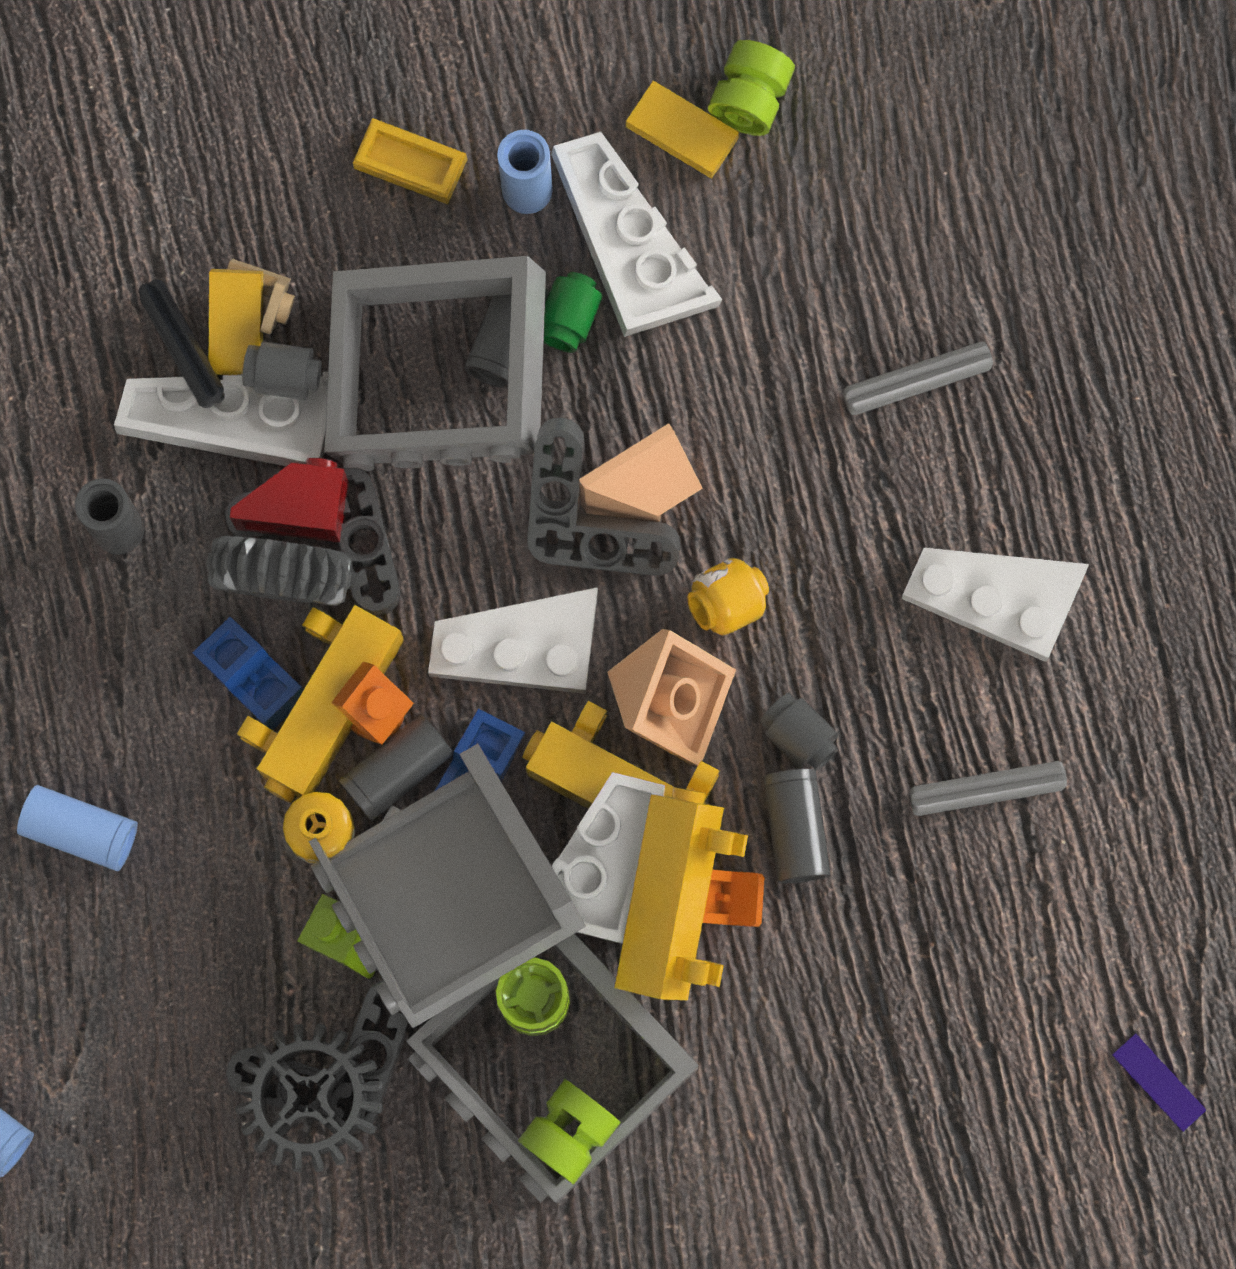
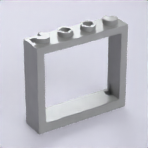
M529 256L333 271L324 452L341 462L343 468H360L363 471L373 470L376 463H391L394 467L405 469L420 468L423 466V461L440 460L441 463L446 465L464 466L471 464L472 458L489 457L490 460L495 462L511 463V458H520V455L534 454L537 435L541 427L546 271ZM511 294L507 426L356 435L362 306Z
M575 934L553 947L670 1072L619 1120L621 1122L603 1147H592L589 1150L592 1161L574 1185L562 1176L556 1180L542 1163L518 1142L517 1136L433 1047L498 985L499 978L433 1016L406 1041L415 1050L408 1060L429 1083L438 1075L452 1090L444 1099L465 1122L475 1115L489 1130L481 1139L502 1162L511 1155L526 1170L518 1179L540 1203L549 1195L557 1204L696 1072L699 1067L630 992L614 988L616 977Z

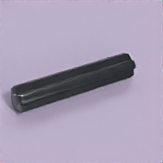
M153 279L149 283L142 284L138 290L140 301L199 406L210 408L214 404H220L225 398L224 387L165 283L159 279Z

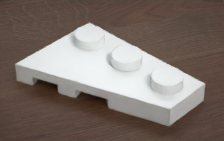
M923 548L901 599L1046 662L1089 564Z
M598 588L435 621L428 670L429 677L586 694Z
M612 772L577 826V830L553 863L552 868L586 926L577 933L623 944L651 794L664 796L665 785Z

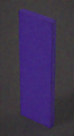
M1136 1033L1112 1054L1115 1060L1182 1132L1206 1111L1203 1105Z

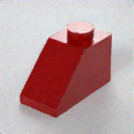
M307 458L305 464L290 463L232 506L230 519L235 529L240 531L340 542L348 489L346 473L344 469L337 468L336 462L323 458Z

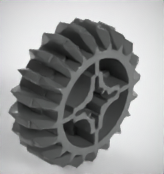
M225 535L213 540L211 553H208L206 569L209 572L207 583L214 589L224 592L290 602L337 606L345 602L346 591L350 588L352 573L349 572L351 559L343 552L322 547L270 539Z
M296 1024L293 1029L295 1042L289 1044L284 1033L278 1030L273 1033V1039L279 1048L277 1051L272 1053L262 1043L255 1047L257 1054L265 1059L261 1067L249 1061L244 1062L242 1069L256 1077L253 1084L238 1082L235 1089L240 1093L252 1095L251 1102L236 1105L235 1110L239 1115L254 1114L255 1119L246 1123L241 1130L246 1136L262 1131L264 1135L254 1145V1150L257 1153H264L273 1144L277 1146L272 1155V1164L281 1166L288 1154L293 1153V1171L301 1173L305 1167L306 1156H312V1164L315 1171L324 1172L326 1168L324 1154L330 1152L334 1162L342 1166L346 1163V1156L340 1148L342 1145L347 1143L357 1153L364 1149L362 1142L354 1137L359 1128L367 1134H375L377 1127L363 1119L365 1112L381 1114L383 1112L382 1104L367 1101V1094L383 1091V1083L381 1081L365 1083L364 1076L373 1073L377 1069V1065L373 1060L365 1061L360 1065L355 1063L365 1050V1047L359 1042L352 1045L346 1052L342 1050L347 1041L348 1035L346 1032L338 1030L331 1042L327 1043V1027L324 1024H317L314 1029L313 1040H307L305 1027L302 1024ZM307 1053L324 1054L336 1059L327 1069L323 1068L319 1073L310 1077L300 1076L286 1063L296 1056ZM348 1072L353 1086L354 1098L352 1110L345 1122L333 1108L331 1098L333 1091L340 1084L339 1080ZM275 1074L286 1088L288 1097L286 1105L278 1113L279 1117L272 1123L267 1111L266 1096L269 1083ZM291 1078L302 1086L307 1085L312 1090L314 1083L320 1085L321 1090L318 1092L317 1098L321 1102L320 1106L328 1113V1118L321 1112L313 1111L309 1107H306L305 1113L299 1111L298 1106L303 1099L298 1093L299 1089L291 1082ZM307 1119L319 1120L334 1134L323 1141L311 1144L295 1143L284 1137L292 1127L296 1128Z

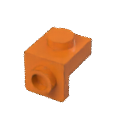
M364 661L331 702L353 723L350 729L357 736L383 745L388 737L399 730L404 716L414 704L375 665Z
M713 869L703 923L759 927L762 923L764 875L761 873Z

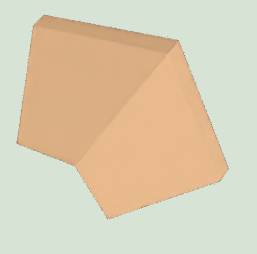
M669 423L579 479L581 506L587 514L660 522L661 514L703 489Z
M661 629L607 672L626 729L692 766L697 767L700 761H703L736 669L674 632Z

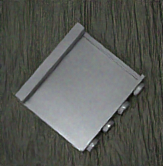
M479 744L459 754L468 772L351 839L345 848L334 857L328 858L317 838L309 841L319 860L311 865L316 878L326 894L335 889L340 899L332 905L338 919L347 933L356 929L362 939L353 945L368 973L371 974L378 970L384 982L375 986L382 1001L391 1015L401 1010L412 1028L586 927L571 898Z

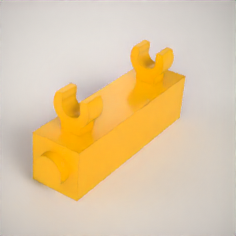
M354 605L343 624L312 607L302 626L306 628L305 632L330 644V647L278 733L249 716L246 717L237 732L242 741L266 753L257 767L261 776L267 779L263 788L288 803H291L295 796L299 798L304 794L316 791L351 732L350 728L353 723L331 702L363 661L375 665L385 674L404 642L399 629Z
M590 701L583 708L572 732L551 721L545 734L536 730L522 756L523 759L529 761L526 766L528 777L588 809L612 772L665 785L664 796L672 797L674 788L672 785L592 743L607 718V715H605L607 710ZM700 761L686 789L706 793V800L719 777L720 771Z
M674 787L672 797L651 794L614 988L663 1000H688L691 983L701 986L708 984L720 987L724 965L696 959L715 854L720 853L744 857L748 835L720 830L724 808L704 804L706 793Z

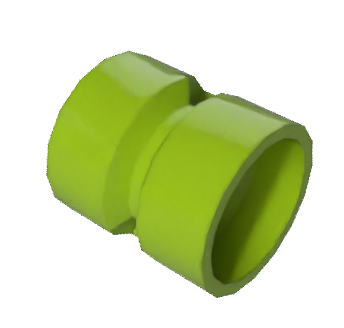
M739 40L735 42L724 67V73L728 80L718 81L708 105L709 113L741 133L754 136L768 134L779 109V103L776 98L785 95L795 71L794 63L781 51L761 42L752 40Z
M534 957L499 978L496 988L497 1005L507 1023L517 1032L529 1036L546 1035L558 1028L566 1018L570 1006L567 983L560 970L549 961Z
M564 1079L546 1103L549 1114L546 1117L536 1116L518 1139V1142L574 1185L592 1161L589 1150L592 1147H603L621 1122L591 1097ZM575 1119L580 1125L577 1128L576 1134L572 1137L563 1129Z

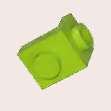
M322 894L297 941L307 948L371 979L375 971L371 974L368 973L353 946L362 940L357 930L355 929L350 933L346 932L332 907L338 901Z

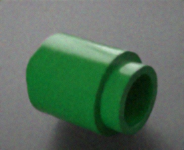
M568 272L567 277H555L545 302L544 344L559 351L575 353L578 345L585 343L603 295L595 289L597 283L592 278L577 272Z

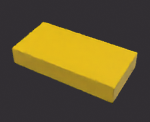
M654 80L626 120V128L711 179L739 139V132Z
M372 118L354 158L353 166L356 170L448 204L467 162V154Z
M211 269L209 271L208 361L216 375H242L248 345L260 346L263 342V332H260L263 322L264 271Z

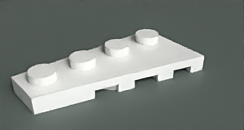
M602 132L553 146L552 158L624 337L719 307L722 301L719 294L712 285L708 287L695 269L697 264L685 247L681 249L665 227L667 222L657 208H651L637 188L638 182Z
M323 372L318 390H309L306 400L255 393L253 387L243 386L242 375H223V380H220L224 387L225 398L220 404H214L210 408L199 406L184 377L127 379L114 423L116 434L282 466H287L290 463L305 464L307 458H323L328 372Z

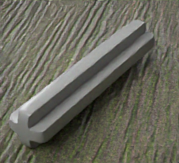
M978 342L849 385L843 392L844 401L850 414L858 415L989 371L993 365L992 355L985 342Z
M1054 761L914 786L909 792V798L914 815L922 816L1062 791L1067 786V776L1062 762Z

